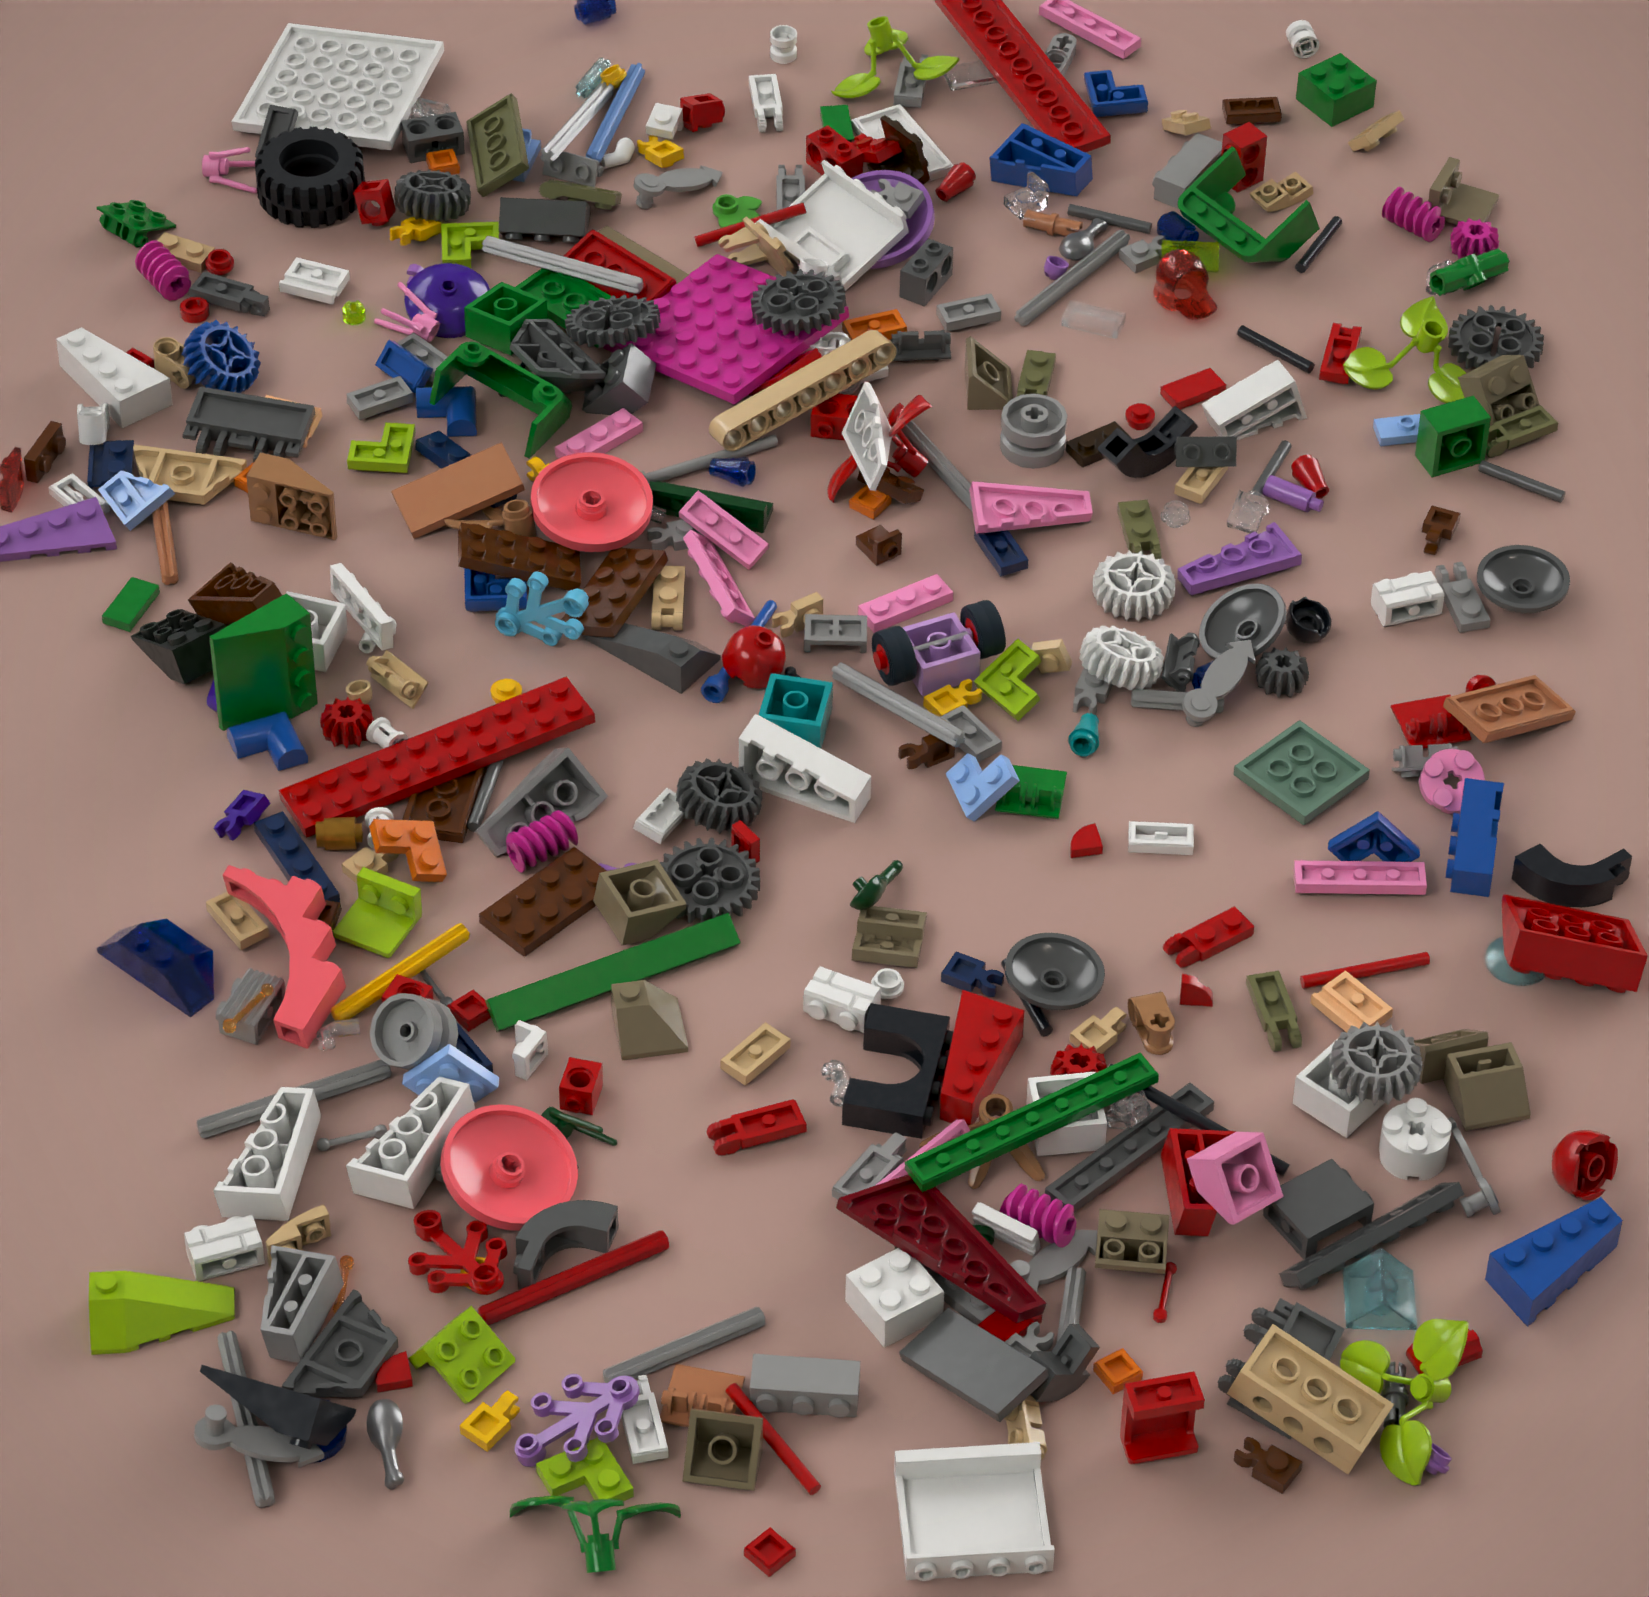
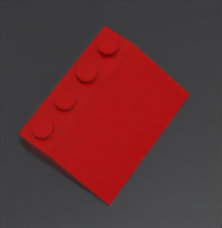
M1503 894L1501 900L1503 950L1509 967L1514 971L1523 974H1529L1531 971L1539 972L1553 980H1562L1563 977L1575 980L1578 984L1592 987L1594 984L1603 985L1617 993H1625L1626 990L1637 992L1648 955L1629 919Z

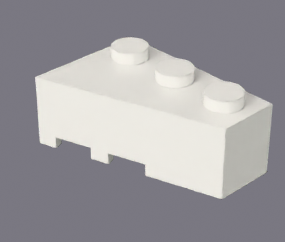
M1279 360L1263 367L1256 373L1202 403L1207 421L1217 435L1237 436V440L1258 434V429L1270 425L1274 429L1283 426L1282 421L1295 417L1299 421L1307 418L1296 381Z

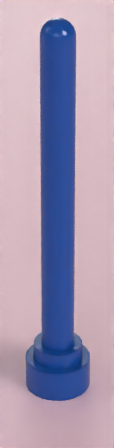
M773 600L767 601L750 626L765 627L777 609L776 602ZM724 667L721 668L718 674L709 676L701 687L703 697L710 702H722L729 691L728 680L730 676Z

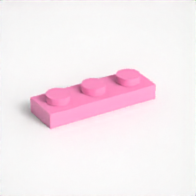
M622 408L555 447V456L561 458L584 452L605 454L643 432V422L625 408Z
M699 490L679 511L681 519L748 570L769 549V544Z
M935 574L858 605V615L867 616V626L875 633L952 602L953 591L938 574Z

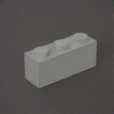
M1196 133L1190 141H1186L1177 155L1172 156L1168 164L1155 174L1152 182L1153 187H1155L1154 199L1179 209L1177 202L1180 195L1221 157L1222 142L1200 133Z
M753 1354L750 1400L759 1411L766 1413L787 1412L800 1415L816 1414L834 1417H857L861 1361Z

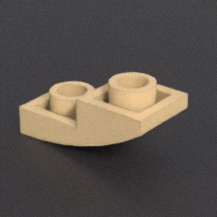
M1294 172L1278 183L1270 179L1249 194L1264 210L1272 212L1295 205L1313 195L1314 192L1313 186L1297 172Z
M324 1204L291 1219L266 1240L267 1259L270 1268L272 1261L270 1254L271 1245L303 1250V1245L316 1243L331 1236L329 1213Z

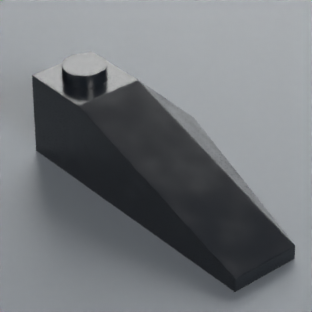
M201 1365L200 1372L276 1432L291 1436L290 1444L311 1450L312 1443L327 1446L353 1419L357 1410L205 1365Z

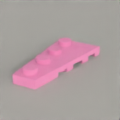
M973 481L969 489L976 534L1090 522L1093 514L1089 491Z

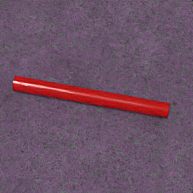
M802 202L752 218L751 220L756 223L761 219L771 225L806 214L807 212ZM742 221L694 236L697 247L717 242L721 237L732 235L744 228L745 225Z
M1428 952L1303 975L1300 976V982L1303 989L1326 985L1344 971H1347L1357 979L1429 965L1430 957Z
M737 1383L729 1385L725 1391L726 1394L744 1415L763 1418L764 1440L810 1495L817 1493L821 1488L820 1483Z

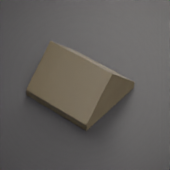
M971 336L966 339L965 352L967 410H1003V407L1013 399L1011 369Z
M1461 1029L1414 1040L1415 1046L1420 1047V1057H1422L1423 1062L1420 1083L1424 1084L1444 1079L1447 1054L1487 1047L1488 1032Z
M691 1408L682 1481L754 1491L763 1451V1418Z

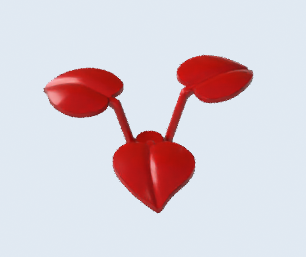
M922 395L914 397L905 408L904 405L898 403L887 417L891 426L889 436L898 446L892 455L895 463L888 461L887 467L893 468L897 473L903 469L913 478L923 471L928 463V459L912 446L901 429L919 414L932 408V405ZM853 455L849 456L837 468L829 481L827 493L833 503L837 491L858 467Z

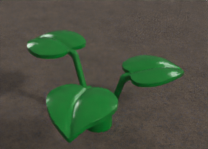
M555 1495L530 1497L513 1503L509 1511L511 1518L519 1511L533 1505L549 1504L562 1507V1510L567 1511L580 1543L581 1553L585 1552L587 1573L616 1570L614 1549H619V1537L624 1520L642 1512L653 1511L666 1512L681 1518L680 1507L671 1503L639 1504L616 1511V1523L612 1540H610L609 1533L600 1534L598 1513L609 1507L624 1506L623 1500L597 1499L591 1502H570L574 1501V1497ZM574 1511L591 1517L593 1535H587V1541Z

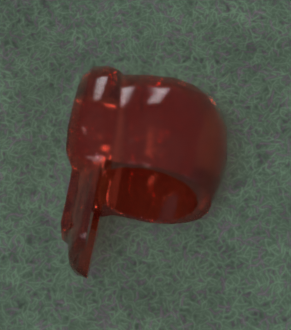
M1185 249L1172 250L1166 253L1156 266V283L1154 284L1153 295L1157 303L1169 311L1177 310L1181 315L1190 320H1200L1214 314L1217 310V305L1209 296L1207 290L1208 272L1201 259L1193 252ZM1185 289L1191 296L1179 299L1175 296L1174 290Z

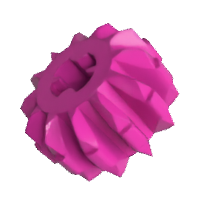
M1468 218L1466 222L1458 221L1457 226L1451 232L1452 253L1458 255V259H1461L1471 254L1478 256L1498 249V229L1492 227L1491 222H1481V219L1473 221Z

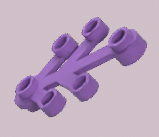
M578 1374L567 1375L561 1383L565 1395L571 1399L578 1398L581 1395L598 1397L590 1403L552 1400L548 1393L541 1392L536 1394L531 1399V1406L536 1416L559 1415L567 1417L537 1435L532 1433L521 1435L517 1439L514 1448L519 1462L527 1467L536 1466V1463L544 1460L546 1456L545 1447L575 1428L577 1429L574 1437L569 1438L564 1443V1451L570 1461L578 1462L583 1460L588 1454L587 1444L597 1415L608 1409L606 1418L600 1419L596 1423L595 1432L598 1439L603 1443L614 1441L619 1435L617 1427L623 1410L630 1409L638 1401L640 1388L637 1381L630 1376H618L608 1383L583 1382L582 1377ZM611 1428L609 1431L603 1432L605 1429ZM580 1447L578 1450L572 1451L574 1448Z

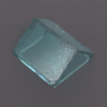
M1382 1248L1343 1269L1346 1329L1417 1330L1413 1270Z

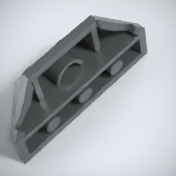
M525 319L521 329L511 342L510 350L536 376L558 387L564 394H570L572 391H585L605 378L606 373L551 319Z

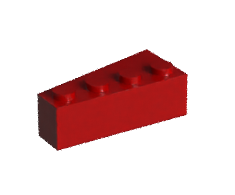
M962 990L941 1089L940 1120L952 1124L955 1120L964 1119L968 1126L976 1122L979 1117L981 1101L986 1096L991 1095L1023 1038L1025 1010Z

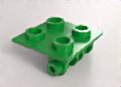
M130 200L127 203L111 202L110 205L97 206V210L103 213L99 220L102 227L135 247H143L148 243V238L146 237L148 231L176 228V224L167 220L164 214L148 209L146 204L139 200Z
M1012 765L1020 781L996 802L995 811L1059 819L1067 772Z

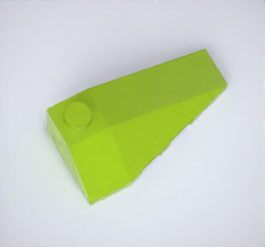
M132 1271L89 1272L88 1301L91 1355L129 1353L138 1350L140 1344L158 1339L159 1343L170 1340V1335L189 1329L196 1332L235 1319L234 1287Z

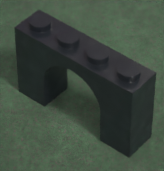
M871 1003L864 1026L863 1050L906 1058L913 1062L920 1071L912 1079L897 1084H884L849 1078L842 1104V1125L890 1134L897 1132L902 1136L923 1138L925 1126H932L935 1106H931L932 1100H939L941 1081H938L939 1075H945L948 1056H945L946 1050L950 1051L954 1031L949 1030V1016Z

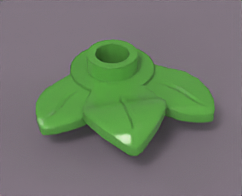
M726 194L717 197L712 211L719 218V226L723 228L742 222V219L746 216L749 219L760 216L755 210L761 206L762 201L750 196L736 198Z

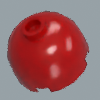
M756 625L744 627L734 633L728 640L722 653L723 667L728 675L733 679L737 676L744 681V686L756 689L767 687L771 673L781 675L786 662L785 647L780 637L772 630Z
M1578 1130L1569 1133L1558 1143L1552 1153V1174L1560 1188L1582 1200H1594L1604 1193L1605 1189H1600L1606 1179L1612 1181L1618 1163V1149L1616 1144L1609 1141L1610 1137L1608 1135L1592 1130Z

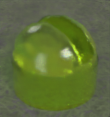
M356 300V302L347 301L342 309L343 321L349 325L363 323L366 319V310L363 303L359 300Z

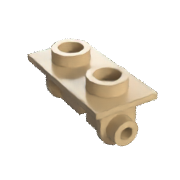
M388 650L385 651L382 657L371 656L366 662L369 672L372 673L371 677L410 708L414 709L429 684L426 679Z
M1029 1395L1004 1418L1009 1434L1008 1444L1040 1442L1042 1460L1047 1452L1044 1431L1035 1429L1040 1428L1042 1425L1039 1402Z

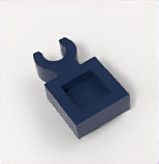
M956 951L941 973V982L972 992L977 987L984 995L995 997L997 986L991 983L1002 986L1004 984V974L998 970L986 971V962Z

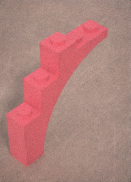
M228 865L223 873L228 894L249 903L266 916L279 931L289 950V979L284 999L273 1019L278 1038L308 1049L330 1014L331 1008L335 1006L346 988L342 969L335 963L327 961L336 947L332 928L327 923L317 920L326 906L322 887L311 879L303 880L292 876L288 884L284 885L277 879H267L258 876L247 868L239 869Z

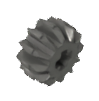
M1273 647L1271 652H1263L1262 657L1258 660V664H1256L1255 674H1257L1258 687L1264 688L1266 695L1275 693L1278 698L1284 694L1291 698L1294 692L1301 693L1309 678L1306 658L1300 657L1298 650L1288 651L1287 647L1284 650H1278Z

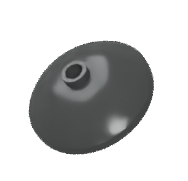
M1510 545L1491 551L1481 560L1477 571V583L1479 589L1488 600L1505 610L1516 613H1538L1551 609L1563 601L1569 590L1570 575L1564 563L1552 553L1528 545Z
M1246 584L1228 591L1211 605L1202 619L1199 639L1203 649L1215 660L1223 652L1229 650V648L1225 647L1226 643L1251 640L1254 656L1260 655L1275 642L1284 627L1287 611L1283 598L1274 588L1264 584Z
M1038 933L1021 939L1010 949L1005 963V976L1012 990L1025 1001L1048 1010H1070L1084 1006L1097 997L1104 983L1105 969L1099 955L1085 942L1060 933Z

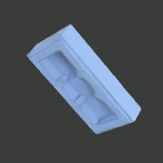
M1420 414L1374 419L1373 429L1379 445L1388 446L1417 442Z

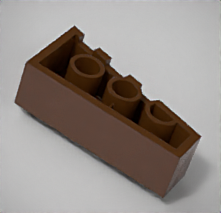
M230 562L192 595L188 601L196 614L224 623L227 627L279 598L282 594L273 581L262 576L256 577L251 571L246 573L244 568L240 566L236 568Z

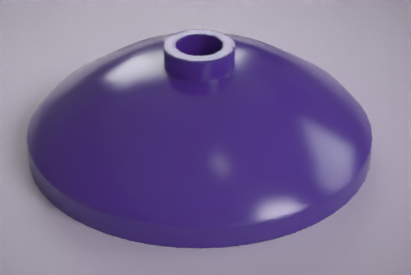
M441 263L429 266L418 272L407 286L430 310L437 313L435 320L440 322V327L435 337L440 338L465 336L464 307L490 290L487 282L479 273L469 267L454 263ZM405 295L406 313L412 321L417 313L420 315L424 313Z

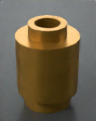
M355 817L324 818V821L316 822L317 848L325 847V851L357 849V843L363 842L362 823H356Z

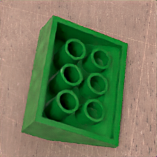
M287 593L209 636L219 728L222 731L227 730L228 727L280 712H286L289 719H293L318 704L310 613Z

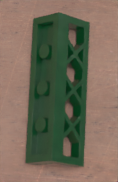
M660 481L649 482L653 495L652 512L679 517L681 508L698 490L753 532L764 533L773 512V503Z

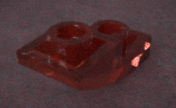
M15 447L9 456L3 459L0 466V473L3 475V479L0 481L1 510L10 513L14 511L21 498L25 480L21 448Z

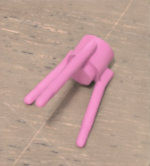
M249 147L209 152V155L203 156L202 173L204 177H210V183H220L254 194L257 193V189L222 178L223 175H228L229 167H255V161H228V158H224L250 152Z
M399 282L398 287L424 314L420 315L417 313L411 321L387 309H381L383 315L409 328L377 318L374 320V323L407 335L415 333L425 341L431 342L440 327V322L435 320L437 313L430 310L402 282Z

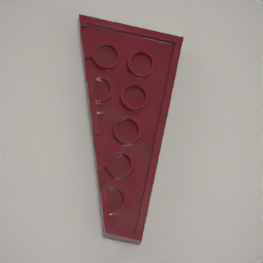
M908 1174L838 1199L836 1209L1013 1322L1019 1323L1044 1313L1047 1303L936 1186L922 1192Z

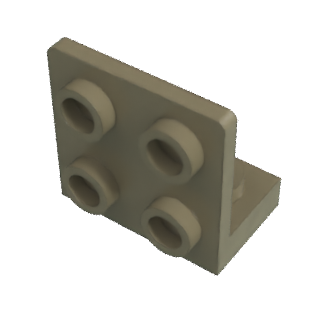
M1449 157L1430 188L1428 201L1432 203V208L1435 206L1441 208L1440 217L1444 216L1446 222L1457 225L1458 221L1466 222L1470 218L1473 221L1481 219V222L1485 223L1497 204L1499 195L1460 183L1462 179V172H1459L1460 160Z

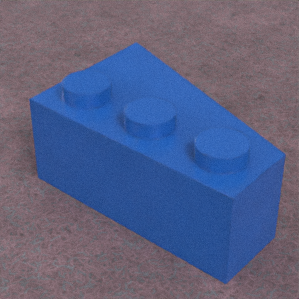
M1021 123L989 157L991 181L1077 197L1093 179L1091 155L1024 123Z
M1465 778L1460 813H1453L1451 832H1456L1457 836L1450 837L1448 855L1454 856V859H1448L1445 876V878L1452 879L1450 892L1489 897L1504 783Z

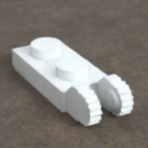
M750 75L749 89L759 132H766L767 122L765 118L773 116L776 131H783V106L777 75Z
M638 1376L637 1383L641 1395H639L638 1401L633 1407L623 1410L621 1416L633 1464L668 1458V1446L654 1392L651 1393L647 1376Z

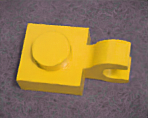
M507 1390L492 1407L482 1402L459 1425L460 1434L488 1452L511 1429L510 1420L514 1419L520 1412V1408L515 1405L519 1397Z

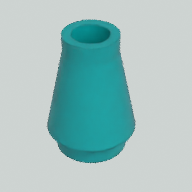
M1092 713L1082 715L1079 723L1068 737L1070 748L1076 755L1089 756L1099 747V719Z

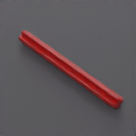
M663 1230L656 1231L482 1305L478 1308V1314L489 1326L665 1251L669 1248V1239Z

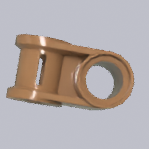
M1160 991L1129 998L1127 1002L1129 1017L1141 1038L1144 1048L1155 1055H1163L1171 1051L1173 1047L1171 1031L1174 1029L1175 1019L1168 1007L1164 993Z

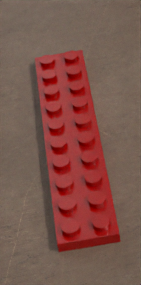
M935 0L937 6L1035 129L1085 153L1111 144L1110 133L1002 0Z
M566 676L279 790L280 800L307 838L316 834V822H322L324 818L360 817L373 808L385 807L410 797L412 794L420 793L433 786L440 785L595 723V713Z

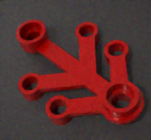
M424 1210L414 1217L413 1221L417 1236L426 1242L433 1241L447 1255H427L423 1252H416L408 1258L410 1272L413 1275H424L429 1272L430 1268L463 1269L466 1272L446 1273L443 1270L430 1272L427 1276V1282L431 1292L443 1293L448 1290L449 1286L470 1287L474 1293L480 1295H490L502 1288L504 1276L498 1269L500 1260L504 1259L508 1254L506 1241L502 1238L488 1240L485 1245L487 1256L484 1263L479 1264L476 1261L480 1243L487 1240L489 1236L487 1224L479 1220L470 1222L466 1226L467 1238L464 1248H462L443 1231L439 1212Z

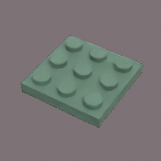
M1300 720L1234 766V776L1302 825L1310 822L1369 779L1370 769Z

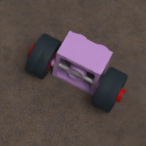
M982 600L964 606L960 612V620L955 612L905 627L894 626L880 630L872 636L873 659L883 681L888 686H894L912 680L922 696L928 695L948 684L955 687L966 679L974 681L979 676L980 659L1001 654L1006 647L1005 630L1001 617L995 605L989 600Z

